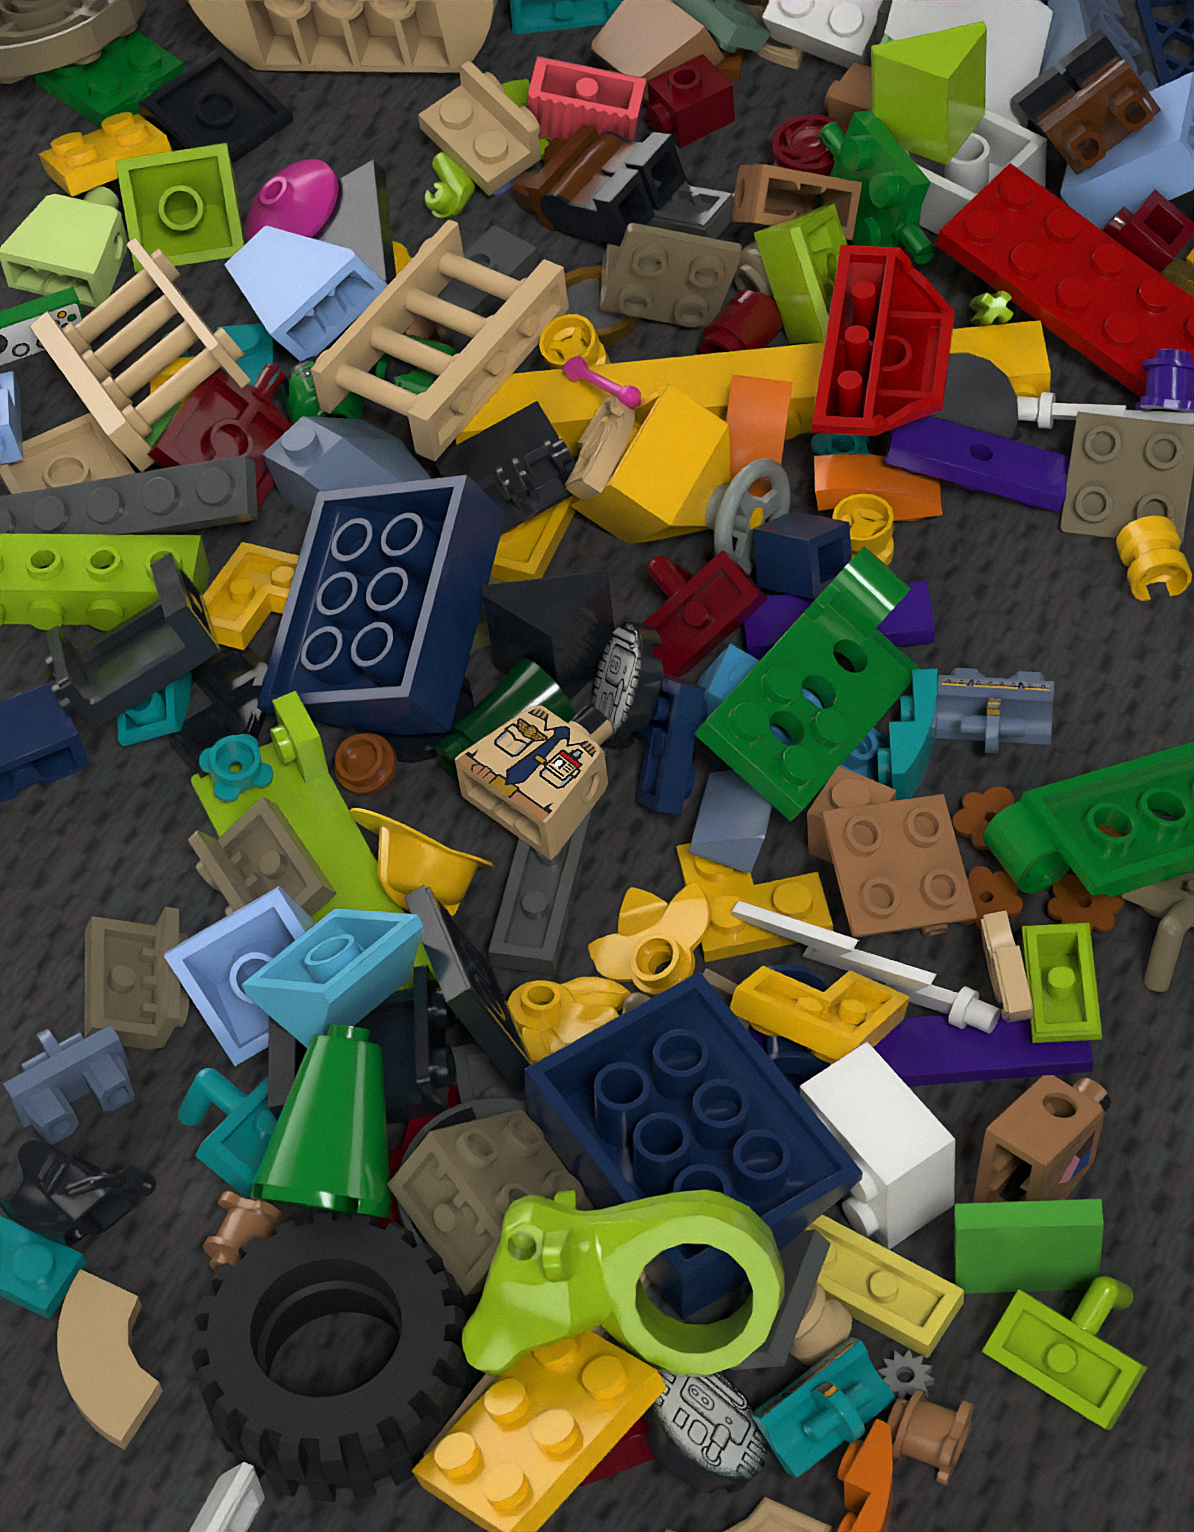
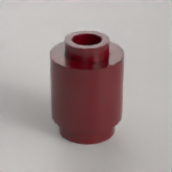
M739 291L705 328L703 341L700 343L701 355L766 348L782 329V320L776 303L769 296L761 292Z

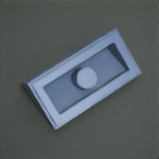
M734 770L709 773L689 853L746 873H751L766 835L772 804Z

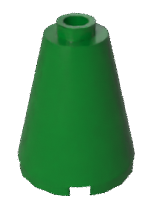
M329 1024L327 1036H312L252 1182L250 1198L278 1204L290 1202L293 1205L303 1206L308 1209L327 1212L335 1211V1213L352 1215V1213L357 1212L382 1219L390 1218L392 1204L391 1190L387 1186L390 1181L382 1046L369 1043L370 1030L348 1025Z

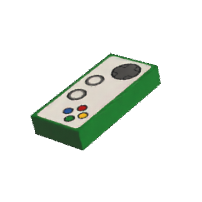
M74 287L0 311V365L46 350L29 327L46 312L51 315L62 329L70 322L75 326L84 319L80 301Z

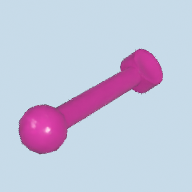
M581 356L569 359L563 366V372L570 381L574 382L583 379L618 397L619 401L631 409L636 408L641 402V393L635 386L622 387L589 369V366Z

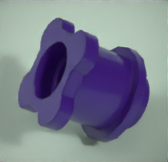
M1177 349L1156 350L1155 358L1144 360L1142 362V369L1147 372L1145 396H1142L1140 402L1136 403L1135 410L1194 413L1193 354Z

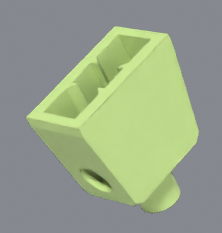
M98 186L90 189L83 200L58 194L46 196L0 247V261L8 287L41 295H49L74 287L80 304L98 307L110 296L128 248L126 245L129 243L121 212L117 210L120 202L116 194L104 186Z

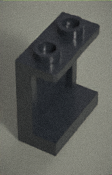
M171 552L150 565L160 598L156 602L82 648L73 647L58 626L46 632L51 654L45 657V661L57 682L51 685L52 691L64 711L70 717L79 713L92 731L221 652L204 597Z
M428 965L413 967L414 988L393 992L354 1025V1027L370 1030L369 1043L382 1046L387 1124L438 1116L448 1110L447 1087L456 1085L457 1071L455 1059L450 1045H446V1028L454 1026L455 1013L446 1003L442 990L438 986ZM269 1015L268 1108L276 1121H278L307 1048Z

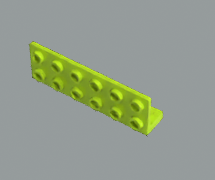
M296 691L272 700L278 726L270 729L273 742L259 747L262 762L269 764L273 769V779L267 787H253L241 792L237 800L223 802L214 795L215 783L210 774L202 779L198 774L192 776L191 783L218 838L261 797H265L279 806L337 893L311 917L317 923L334 909L404 913L403 909L395 905L381 887L377 876L378 863L355 820L348 813L349 809L328 772L320 735ZM234 764L230 767V770L233 772H239L242 769V766L239 764ZM420 938L413 967L428 965L440 987ZM413 968L410 979L396 991L414 988Z

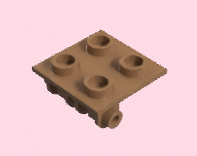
M944 794L825 810L820 813L853 938L921 928L923 937L947 932L949 930L947 924L970 921L977 918Z

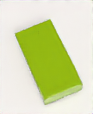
M1090 923L1022 926V958L1033 1005V1018L1030 1019L1032 1042L1102 1040Z

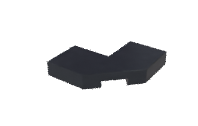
M248 646L245 650L228 647L190 671L194 682L213 704L185 720L181 731L167 734L172 748L201 779L209 775V773L202 771L199 766V757L205 749L212 748L220 739L230 735L248 734L258 740L267 714L257 708L268 666Z

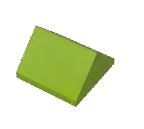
M984 21L871 46L872 110L875 117L884 123L904 150L948 165L985 116L987 28Z
M227 143L115 160L129 241L136 238L149 255L159 248L174 266L231 258L245 245L239 194ZM132 253L133 264L136 273L141 271L144 267Z
M834 203L754 233L789 344L825 342L840 245H847Z

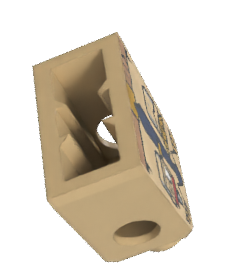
M591 705L583 708L568 723L543 706H531L455 758L461 795L510 832L552 860L606 790L608 785L605 754L600 745L613 734V727L608 718Z

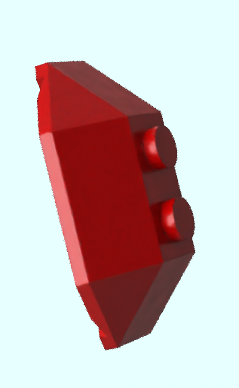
M840 245L813 413L812 433L876 436L943 410L955 311L933 285L911 266V260L901 248Z

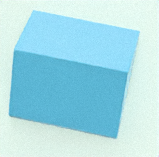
M334 909L241 985L246 995L308 1048L313 1035L327 1036L329 1024L354 1026L410 979L424 925L418 914Z

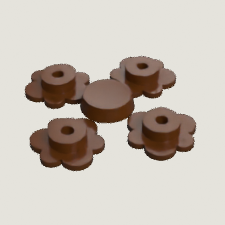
M995 786L987 789L983 795L978 792L967 793L962 799V809L958 810L953 816L952 826L954 831L962 837L971 838L972 845L979 850L989 849L983 840L984 831L989 822L1000 811L1014 804L1012 792L1005 787ZM1096 826L1108 836L1123 837L1117 830L1111 827ZM983 866L975 867L970 871L967 881L977 918L959 923L964 925L975 923L981 930V919H983L985 914L1006 910L1008 917H1016L1021 914L1023 901L1017 896L1020 890L1006 871H998L992 874L990 869ZM1065 874L1055 884L1040 891L1052 889L1054 898L1048 902L1047 907L1050 917L1061 920V924L1090 923L1091 933L1093 929L1099 932L1110 931L1115 925L1114 915L1119 913L1124 906V899L1121 898L1122 894L1111 898L1105 894L1092 896L1080 879L1072 874Z

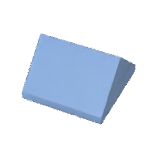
M280 886L164 954L165 959L234 1066L269 1047V1015L246 995L241 984L317 924Z

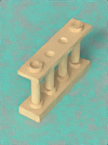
M448 219L432 238L424 241L413 259L332 347L319 355L315 365L311 368L320 410L330 414L350 391L407 416L415 453L436 461L539 344L540 335L546 325L569 310L564 267L544 259L528 278H523L521 281L464 258L459 225L457 222ZM454 278L501 298L506 302L495 315L484 318L436 296ZM420 315L473 339L461 353L450 356L402 334ZM387 353L439 377L426 392L417 395L367 372Z
M134 238L126 246L144 267L141 271L75 326L70 322L62 329L51 315L46 312L29 327L107 436L143 472L155 462V460L147 455L152 446L146 437L154 431L151 425L221 366L226 369L241 388L251 380L236 362L245 355L222 327L213 333L175 286L173 281L181 274L159 248L149 255ZM159 286L164 293L160 298L97 351H92L93 347L90 345L92 341ZM178 312L182 315L185 321L116 379L112 378L113 375L109 370ZM199 339L204 343L206 348L140 404L136 407L132 405L131 396Z

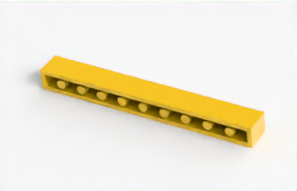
M1041 320L953 329L950 353L967 352L990 360L1007 375L1017 396L1040 398L1042 392H1050L1051 371ZM825 342L589 366V369L622 387L635 386L641 393V400L670 383L725 422L732 374L792 382L785 440H789L798 434L812 432L813 413ZM563 369L511 374L456 437V444H460L538 401L560 439L564 440L572 457L579 456L581 448L578 447L579 439L604 398L613 395L583 379L574 382L570 381L563 372Z

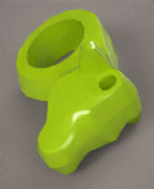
M575 1189L558 1191L554 1201L530 1194L513 1201L505 1214L502 1223L501 1241L492 1260L482 1298L462 1332L463 1350L467 1362L476 1369L488 1375H502L513 1370L523 1357L534 1350L566 1341L601 1325L621 1346L657 1370L679 1377H713V1373L741 1364L766 1341L777 1311L784 1299L782 1259L772 1231L749 1206L720 1192L710 1190L675 1192L593 1211L579 1210ZM683 1243L708 1244L729 1253L745 1269L752 1286V1291L746 1303L729 1318L708 1325L684 1324L664 1315L648 1299L640 1280V1275L645 1265L662 1250Z

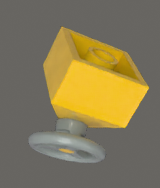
M669 383L642 399L640 404L634 408L635 421L631 435L602 492L583 501L575 497L570 506L618 539L629 544L667 539L711 529L714 531L715 554H719L722 550L728 552L748 575L756 572L753 528L764 524L768 517L769 521L789 513L790 483L786 471L773 459L759 458L745 465L731 481L729 424ZM766 476L770 480L772 490L762 498L751 495L748 491L749 487L759 478ZM732 537L738 539L735 552L733 550Z

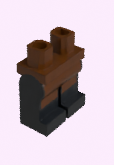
M1101 29L1059 60L1080 90L1075 93L1053 65L1013 96V99L1039 134L1047 138V143L1069 164L1076 175L1104 158L1107 151L1133 131H1139L1153 120L1155 114L1161 111L1132 68L1118 53Z
M582 125L570 139L555 137L544 149L543 161L545 166L537 174L524 171L513 182L512 188L520 208L536 212L542 227L554 232L559 230L567 234L621 246L627 226L630 223L647 225L655 216L653 210L659 211L687 178L671 134L652 132L644 142L626 140L619 134L611 131L602 132L598 135L596 127ZM654 181H661L662 184L656 188ZM622 216H630L631 218L625 223Z

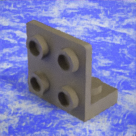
M630 223L627 226L621 246L608 244L602 259L600 310L685 327H707L721 310L742 257V246L738 243Z
M1077 411L1066 485L1067 493L1060 526L1061 530L1065 533L1117 539L1120 531L1130 522L1153 515L1164 516L1175 524L1181 540V546L1184 540L1194 472V425Z
M520 1109L430 1131L387 1184L428 1244L442 1257L444 1267L449 1273L453 1274L457 1285L465 1296L484 1291L492 1260L501 1241L502 1223L513 1201L530 1194L554 1201L558 1191L575 1189L579 1210H596L585 1195L580 1182L568 1172L546 1142L543 1132L538 1125L530 1120L527 1114Z

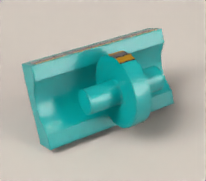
M850 1337L820 1362L813 1364L806 1373L783 1391L763 1403L751 1416L786 1473L798 1478L844 1440L848 1443H854L864 1435V1424L895 1401L896 1397L875 1370L862 1341Z

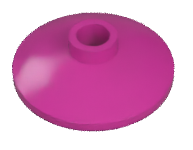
M307 159L295 162L276 173L260 189L248 210L245 223L247 241H250L264 226L308 238L314 237L330 217L337 201L339 183L335 172L323 161Z

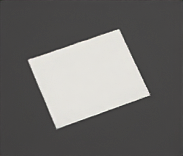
M892 0L884 33L895 41L984 21L987 28L985 109L1027 128L1028 118L1013 99V96L1039 75L1053 14L1050 8L1039 0Z

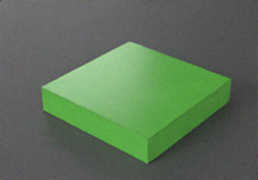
M1080 1199L955 1204V1285L964 1289V1293L1017 1292L1018 1289L1022 1291L1089 1289L1100 1273L1104 1228L1102 1200Z

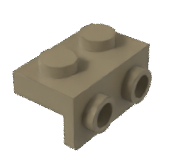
M261 797L217 840L199 830L188 838L189 843L200 858L196 863L198 872L209 885L222 892L229 903L225 908L227 916L278 886L310 917L337 894L279 806L265 797Z
M165 907L156 925L91 917L85 929L84 1039L112 1025L121 1040L122 1046L140 1049L165 1047L174 1028H182L184 1026L189 1009V995L185 988L180 987L178 977L164 957L165 952L188 939L186 933L179 932L178 908Z

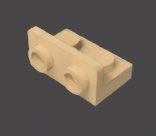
M468 60L459 66L461 85L418 114L420 129L490 196L541 160L538 136L541 133V129L537 119L527 107H517L505 95L503 87L494 75L489 72L483 74Z

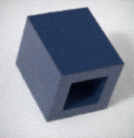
M791 511L753 528L757 586L760 588L815 599L852 560L849 522Z

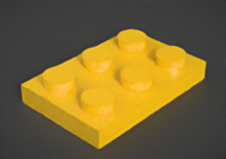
M592 1331L586 1332L566 1341L534 1350L523 1357L513 1370L500 1375L414 1467L412 1472L425 1490L488 1532H537L664 1392L667 1386L657 1369Z

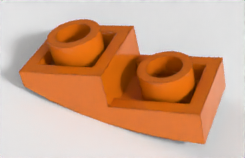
M732 374L726 423L729 424L731 481L745 465L759 458L773 459L782 466L792 382ZM763 476L756 480L749 487L748 491L751 495L762 498L772 490L770 480Z
M832 454L814 456L815 494L818 511L835 509L841 500L851 495L866 493L886 500L892 508L894 521L914 522L925 517L943 515L940 478L923 473H909L899 466L886 463L885 456Z
M876 1419L865 1441L857 1439L849 1445L840 1464L838 1479L844 1481L845 1508L859 1515L857 1516L849 1512L842 1520L837 1532H888L893 1502V1446L890 1424Z

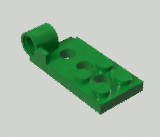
M866 546L854 556L694 733L695 736L790 822L808 805L830 779L836 768L842 765L911 684L912 670L920 669L876 629L910 591L911 587ZM833 652L845 655L852 662L855 673L843 669L837 663ZM802 687L816 692L823 701L824 709L809 703L803 695ZM770 723L785 729L791 737L792 745H786L777 740L770 730Z
M1194 742L1025 791L1019 802L1006 807L989 822L983 834L984 843L1019 890L1028 894L1040 892L1052 886L1070 868L1092 896L1105 894L1109 898L1193 872ZM1150 810L1162 816H1172L1176 821L1163 820L1155 816ZM1096 826L1111 827L1117 830L1123 837L1108 836Z

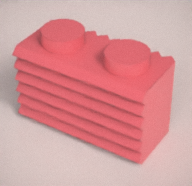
M537 56L528 91L527 108L533 113L540 125L541 133L538 135L539 139L545 136L550 142L555 137L570 139L582 125L596 127L598 135L602 132L611 131L619 134L626 140L635 141L642 113L647 79Z

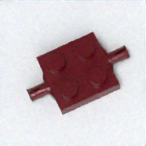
M266 364L253 386L246 384L241 388L233 377L220 367L185 397L147 455L164 468L246 455L255 461L258 510L275 483L262 453L293 426L282 417L275 404L271 402L281 384L286 380V374L281 370L272 377L279 367L274 364ZM249 521L239 522L238 524L245 525Z

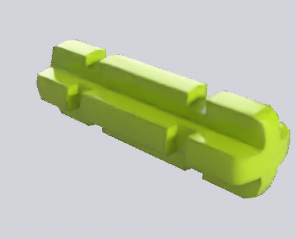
M1003 290L994 294L987 292L974 297L968 305L969 308L976 312L970 322L977 327L1006 323L1013 315V312L1006 307L1012 297Z

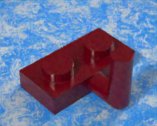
M724 550L717 554L694 577H692L688 569L663 555L652 557L647 565L648 573L669 598L643 623L653 626L662 641L661 646H653V657L662 659L664 673L681 678L763 605L768 598L734 557Z

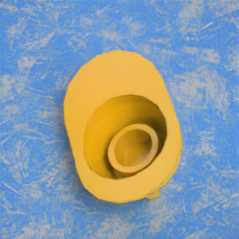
M352 808L348 812L352 819L379 836L377 869L379 882L390 900L406 911L410 910L405 896L425 885L426 888L430 887L453 917L468 890L477 868L491 869L494 867V864L487 860L452 850L430 837L381 814L360 808Z

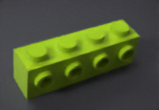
M0 534V627L2 624H31L41 630H51L55 626L61 627V625H91L98 630L109 631L160 599L150 565L170 552L203 596L206 592L210 568L201 535Z

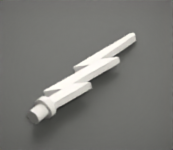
M1042 392L1040 398L1017 396L1018 420L1038 422L1039 428L1051 429L1054 419L1076 420L1077 411L1194 425V413L1126 410L1125 405L1055 403V393Z
M738 901L731 911L732 916L739 920L807 945L808 947L802 957L843 970H851L865 977L886 983L885 986L910 996L909 1002L948 1014L949 1024L960 1029L970 1025L990 1034L998 1022L1000 1008L979 1000V992L964 986L957 993L931 985L937 974L854 949L858 942L857 939Z

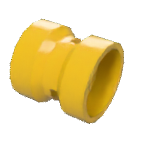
M565 314L556 317L546 325L540 335L539 347L541 354L551 370L563 369L564 364L576 356H581L588 366L610 364L608 354L599 341L593 324L586 317L578 314Z
M866 493L851 495L841 500L834 509L832 519L849 522L852 559L866 546L888 566L894 555V541L892 537L894 515L891 506L886 500Z
M1153 515L1139 518L1125 526L1117 536L1116 546L1124 565L1129 567L1127 579L1135 598L1141 601L1151 600L1146 586L1150 583L1166 582L1170 596H1174L1185 591L1192 580V572L1184 553L1179 551L1181 540L1177 528L1172 520L1164 516Z

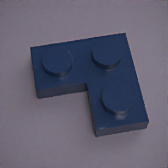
M663 672L659 698L648 726H645L642 733L633 731L647 738L636 802L657 812L681 815L684 799L689 798L695 783V766L691 762L696 740L694 733L707 719L708 707L704 699L706 688Z

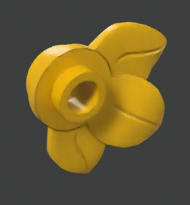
M692 882L680 890L669 904L654 894L630 887L626 891L621 906L618 934L601 937L588 945L590 957L593 959L597 971L613 981L633 982L641 992L650 997H654L692 976L695 968L693 951L707 935L711 922L710 904L707 896L696 882ZM671 961L664 971L655 974L656 968L660 964Z
M578 977L562 984L546 980H536L517 987L509 996L508 1005L533 1063H536L619 1017L620 1015L617 1011L623 1008L626 997L631 993L623 985L600 977Z

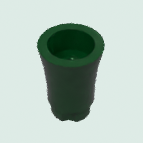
M522 657L503 680L471 712L451 727L450 734L434 746L437 753L436 758L447 774L459 784L455 758L529 707L543 706L566 723L572 720L576 713L557 683L535 662Z

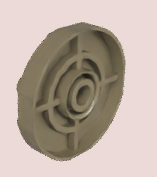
M0 0V83H15L27 75L49 71L70 63L82 65L95 61L101 56V49L116 37L128 35L136 30L138 27L137 20L144 12L148 0Z

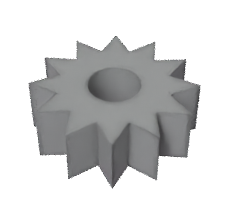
M910 1349L904 1357L895 1351L894 1360L883 1358L885 1368L877 1370V1373L889 1386L895 1397L898 1396V1398L904 1400L907 1398L911 1399L914 1392L918 1389L924 1391L926 1397H928L926 1386L934 1384V1379L928 1375L932 1371V1365H922L923 1355L913 1358ZM902 1372H909L914 1378L908 1383H903L897 1379V1376Z

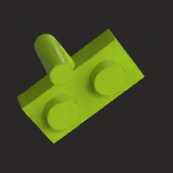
M1100 1276L1092 1282L1071 1320L1027 1292L1018 1289L982 1350L983 1353L1107 1430L1113 1428L1148 1368L1096 1336L1111 1309H1125L1133 1301V1292L1130 1286L1109 1276Z

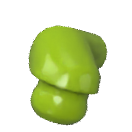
M443 151L436 155L432 162V168L441 182L434 183L437 189L434 195L428 190L426 191L425 203L435 217L449 219L461 213L475 191V184Z

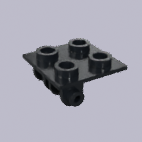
M538 401L443 452L434 461L442 477L468 475L506 512L501 535L574 495L565 489V483L575 467L574 459L564 440L560 439Z

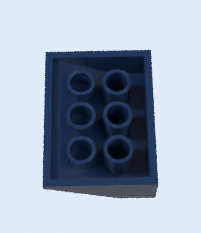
M468 475L319 491L316 496L257 708L263 713L276 715L272 700L296 691L311 720L315 722L394 735L450 732L484 602L482 585H488L506 512Z
M700 971L524 1069L526 1114L538 1125L546 1141L571 1174L580 1182L584 1191L598 1210L675 1192L696 1190L720 1192L749 1206L771 1229L780 1252L862 1180V1170ZM683 1243L662 1250L644 1267V1271L681 1320L686 1319L738 1288L748 1277L745 1269L729 1253L708 1244Z

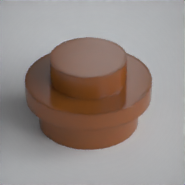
M372 733L352 735L341 743L336 752L334 763L335 775L339 783L347 791L355 795L367 796L383 790L395 775L397 769L395 750L387 740L379 735Z

